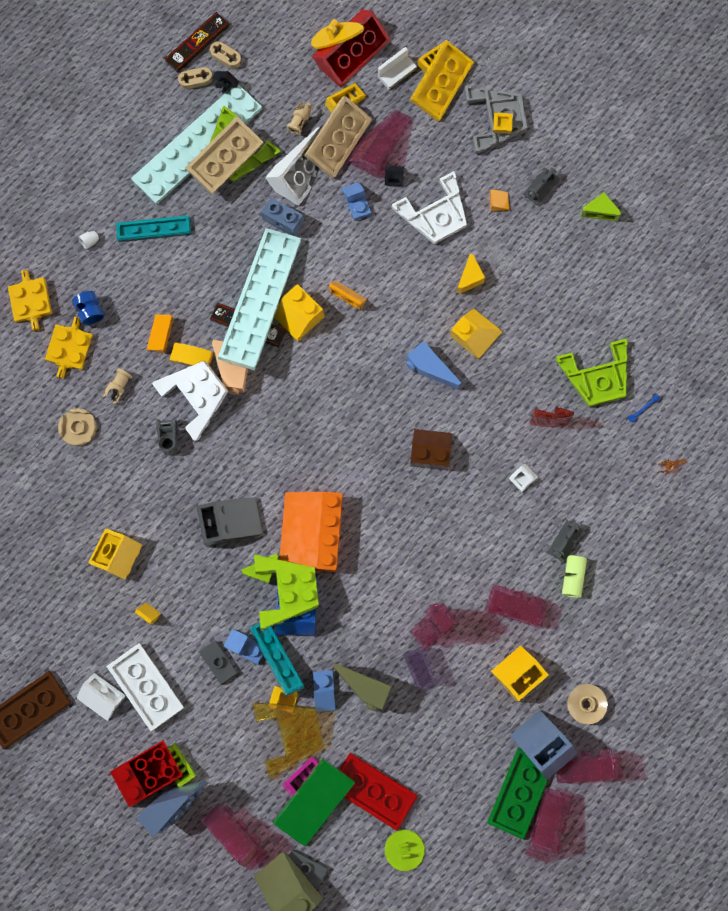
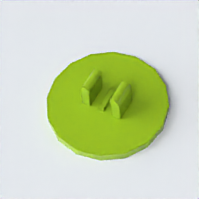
M410 830L394 832L385 844L386 859L393 868L400 871H410L416 868L424 857L422 839Z

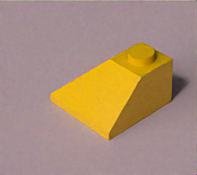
M473 308L451 329L450 337L479 359L503 331Z

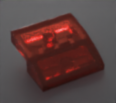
M555 407L552 413L534 409L529 424L541 427L563 426L569 424L574 411Z

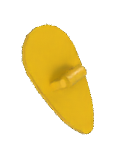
M333 19L328 26L321 29L313 37L311 46L314 49H323L345 42L362 33L364 27L359 23H339Z

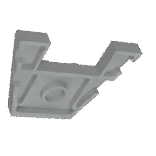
M468 85L464 87L467 104L486 102L491 134L473 136L475 154H479L527 131L521 94L499 90L498 92L488 91L486 88L476 89ZM494 113L513 114L511 134L493 133Z

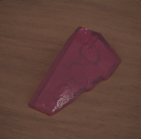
M398 110L392 112L355 145L345 162L377 178L412 117Z

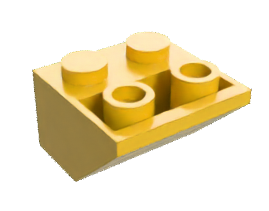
M519 646L491 670V673L516 702L520 701L549 676L537 660L522 646Z

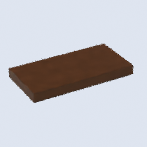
M50 670L0 704V745L4 750L72 704Z

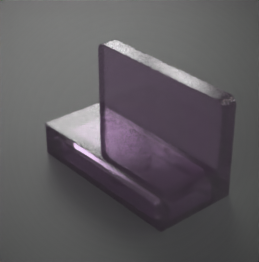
M422 646L403 654L418 692L437 684Z

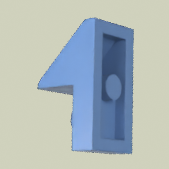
M359 182L341 188L354 221L371 215L365 198V191Z
M232 629L223 646L257 665L263 656L255 640Z
M333 670L313 672L316 712L336 711Z

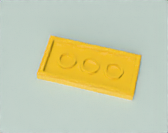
M445 40L412 94L410 101L433 119L440 121L474 61L448 40Z

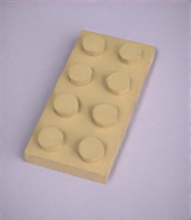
M343 96L304 156L329 177L335 178L372 118L349 98Z
M236 116L185 169L213 195L263 145V141Z

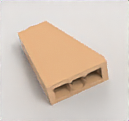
M213 340L212 345L223 385L229 394L239 395V392L244 393L248 368L218 360V355L224 341Z

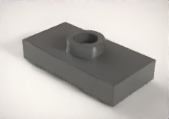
M216 641L199 651L221 685L238 674Z
M291 850L289 857L310 883L319 888L328 868Z

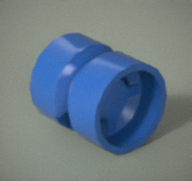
M94 291L82 292L72 299L76 311L79 312L78 317L82 325L89 326L104 318V313L101 306L98 305L99 301Z

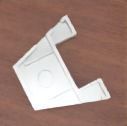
M454 171L439 179L448 196L422 210L415 212L406 197L392 204V209L433 244L466 228L467 225Z
M205 361L152 383L161 397H165L178 386L196 410L198 416L185 427L194 441H198L201 438V433L204 428H207L210 418L217 411L228 393L226 387Z

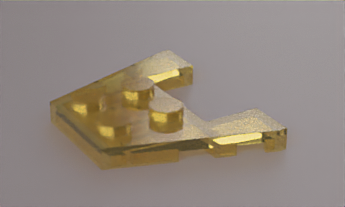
M260 702L252 703L256 722L276 717L278 719L285 755L265 760L269 779L276 777L281 771L289 769L291 765L307 758L324 747L315 707Z

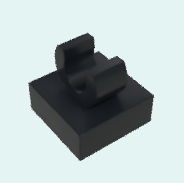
M215 71L213 76L217 81L215 87H223L222 94H228L232 87L237 88L239 81L229 71Z
M386 166L385 185L403 186L404 167Z

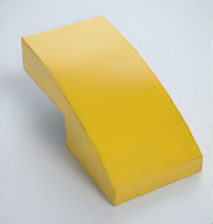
M174 343L169 360L189 366L205 361L210 366L213 352L195 346Z

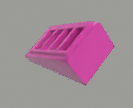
M313 756L282 784V787L291 797L296 793V790L290 783L293 782L299 789L302 784L296 777L299 776L305 781L307 777L302 771L305 770L310 775L312 771L308 765L311 764L313 766L314 764L315 767L318 765V761Z

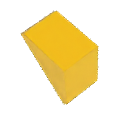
M472 254L469 255L457 288V293L459 294L483 284L485 276Z

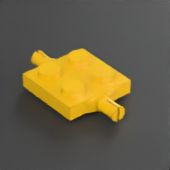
M22 270L23 281L19 284L8 286L13 317L16 323L30 321L32 331L35 332L40 330L38 319L52 314L46 279L42 277L30 280L29 270Z
M74 317L72 327L55 324L45 361L59 366L57 378L64 379L66 369H83L93 335L79 329L81 323L79 317Z

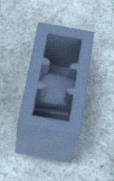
M271 197L261 212L263 221L292 236H296L304 223L303 214Z

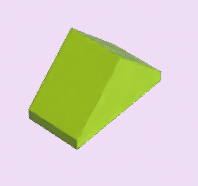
M603 192L583 207L581 217L618 221L620 210Z
M277 553L268 557L279 560ZM255 564L241 570L244 576L269 585L274 573L256 575Z

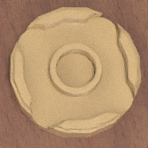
M80 408L67 411L60 418L58 424V431L62 439L73 446H83L89 443L97 430L93 415Z

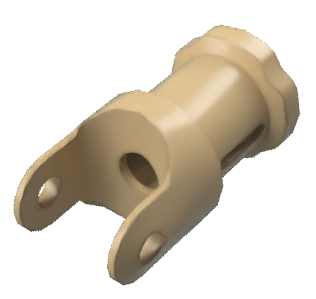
M303 103L298 104L293 112L294 117L291 123L287 125L289 132L297 135L302 134L301 129L304 123L308 121L312 111L311 103H306L305 106Z
M120 368L116 370V376L112 382H109L103 393V398H105L110 389L117 392L113 404L118 402L125 391L126 383L129 379H132L129 373Z

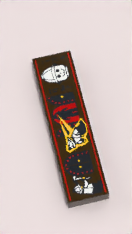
M215 12L165 58V62L178 73L229 27V23Z
M217 302L210 321L229 328L235 309ZM271 324L265 343L279 348L286 330Z

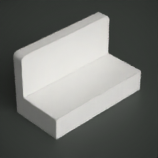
M406 47L378 67V78L389 90L417 69L415 63L408 57V49Z
M94 673L83 683L77 699L108 721L126 695Z

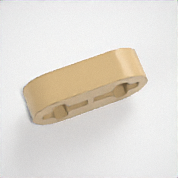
M214 42L210 46L211 56L218 62L231 69H236L241 65V56L234 49L222 42ZM221 48L222 53L217 52L216 54L215 49L218 50ZM229 57L232 58V59H233L234 57H236V62H235V61L230 62Z
M206 67L183 71L178 76L179 84L184 89L206 86L213 80L211 70ZM203 73H206V78H207V79H204V80H203V78H202V74H203ZM185 77H188L189 83H185Z

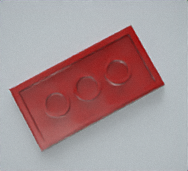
M349 753L339 770L353 779L355 784L344 798L398 831L418 795Z

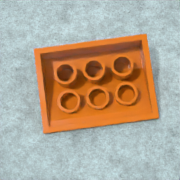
M285 492L280 560L315 567L316 572L337 573L342 493Z

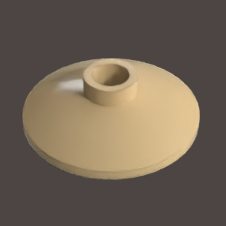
M592 684L579 685L569 694L567 700L568 711L579 723H597L604 717L607 711L606 696L597 686ZM585 700L589 701V708L583 707Z

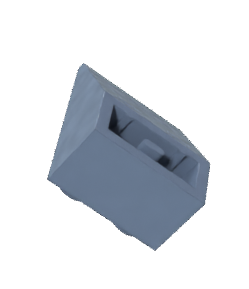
M540 710L510 735L547 780L578 754L567 738Z
M203 780L166 791L147 806L137 820L153 837L159 832L163 834L179 820L180 815L192 805L193 800H196L204 792L202 787L207 782Z

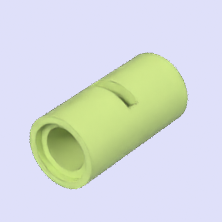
M573 555L567 557L562 595L581 598L587 563L586 558Z

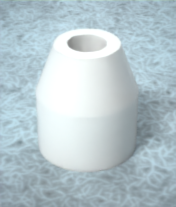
M95 231L86 232L78 236L85 249L92 247L99 240Z

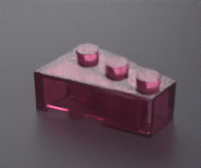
M493 584L489 590L483 611L541 628L548 604L544 603V599L533 597L532 599L525 596L522 592H513L503 586Z
M436 602L427 609L426 616L410 631L424 650L455 627L458 622L443 602L440 605Z
M612 749L600 750V754L592 755V751L580 752V756H575L556 772L557 783L624 777L621 752L612 753Z
M550 788L544 791L536 815L535 826L530 834V844L525 850L524 855L548 863L556 853H559L562 842L559 841L560 835L564 834L567 822H564L565 815H569L572 803H569L570 795Z
M218 803L201 820L202 823L240 865L252 870L269 852L260 844L261 841L256 835L250 834L247 830V825L241 819L237 820L233 816L235 812L227 804L223 806Z

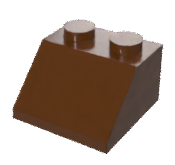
M414 429L410 466L448 471L452 433Z

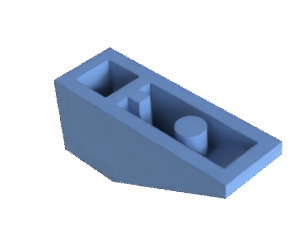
M424 341L406 356V365L411 371H416L422 376L457 390L461 387V382Z

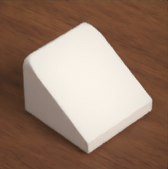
M523 464L509 477L521 492L538 478L526 464Z

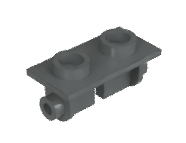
M552 167L550 169L545 168L523 195L535 205H538L560 180L556 176L557 171Z
M566 520L547 553L564 563L583 532V529L579 527L580 525L574 521L571 523Z

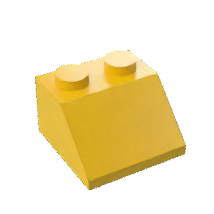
M297 284L283 296L274 318L298 342L325 318L323 309Z
M105 528L88 563L125 580L131 572L135 559L140 554L142 544L123 534Z

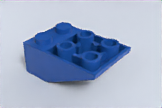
M315 573V575H316V584H317V582H318V573ZM277 591L276 610L280 609V607H279L278 591ZM317 608L297 617L289 618L281 624H275L276 634L315 635Z

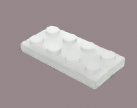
M140 643L106 666L151 732L185 708Z

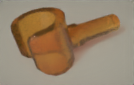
M686 459L660 462L658 465L663 464L666 467L661 473H666L673 470L675 466L686 463Z

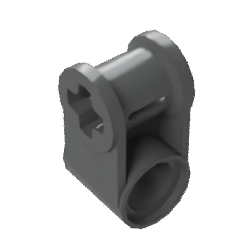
M176 418L167 421L157 419L156 429L159 448L166 456L174 455L178 450ZM167 442H172L173 445L171 448H164V445Z

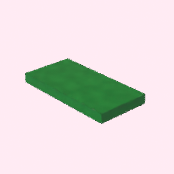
M517 748L487 824L525 840L548 780L520 748Z
M322 758L274 819L273 824L300 844L306 846L355 784V781Z

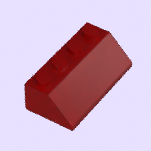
M362 9L349 21L361 24L364 27L362 33L345 42L319 49L312 56L320 70L339 87H342L391 41L373 11Z

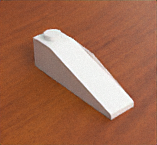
M317 127L287 154L265 177L275 192L296 205H300L311 189V186L308 185L311 176L316 177L317 174L315 170L316 165L304 155L320 132V127Z

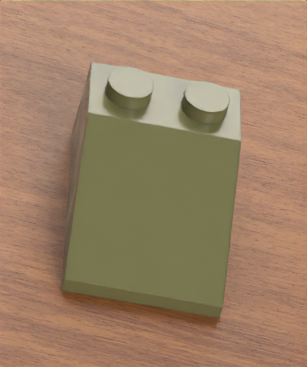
M335 663L334 669L363 703L367 704V709L375 712L378 709H383L391 686Z
M282 851L254 876L271 911H312L323 900V897L285 851Z

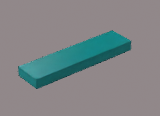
M190 216L117 222V241L190 235Z
M260 623L251 626L250 631L285 696L303 689L304 685L272 626L264 631L260 630Z

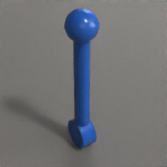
M657 394L654 395L651 401H649L634 415H630L628 417V420L630 422H635L637 416H639L654 402H658L660 400V396Z

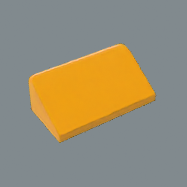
M338 281L329 284L330 293L358 310H361L367 301L365 297Z
M155 314L146 350L165 354L174 320L172 315Z

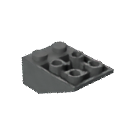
M256 497L216 501L196 506L203 543L206 547L263 535Z

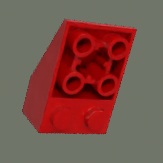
M164 740L110 771L129 808L183 776Z

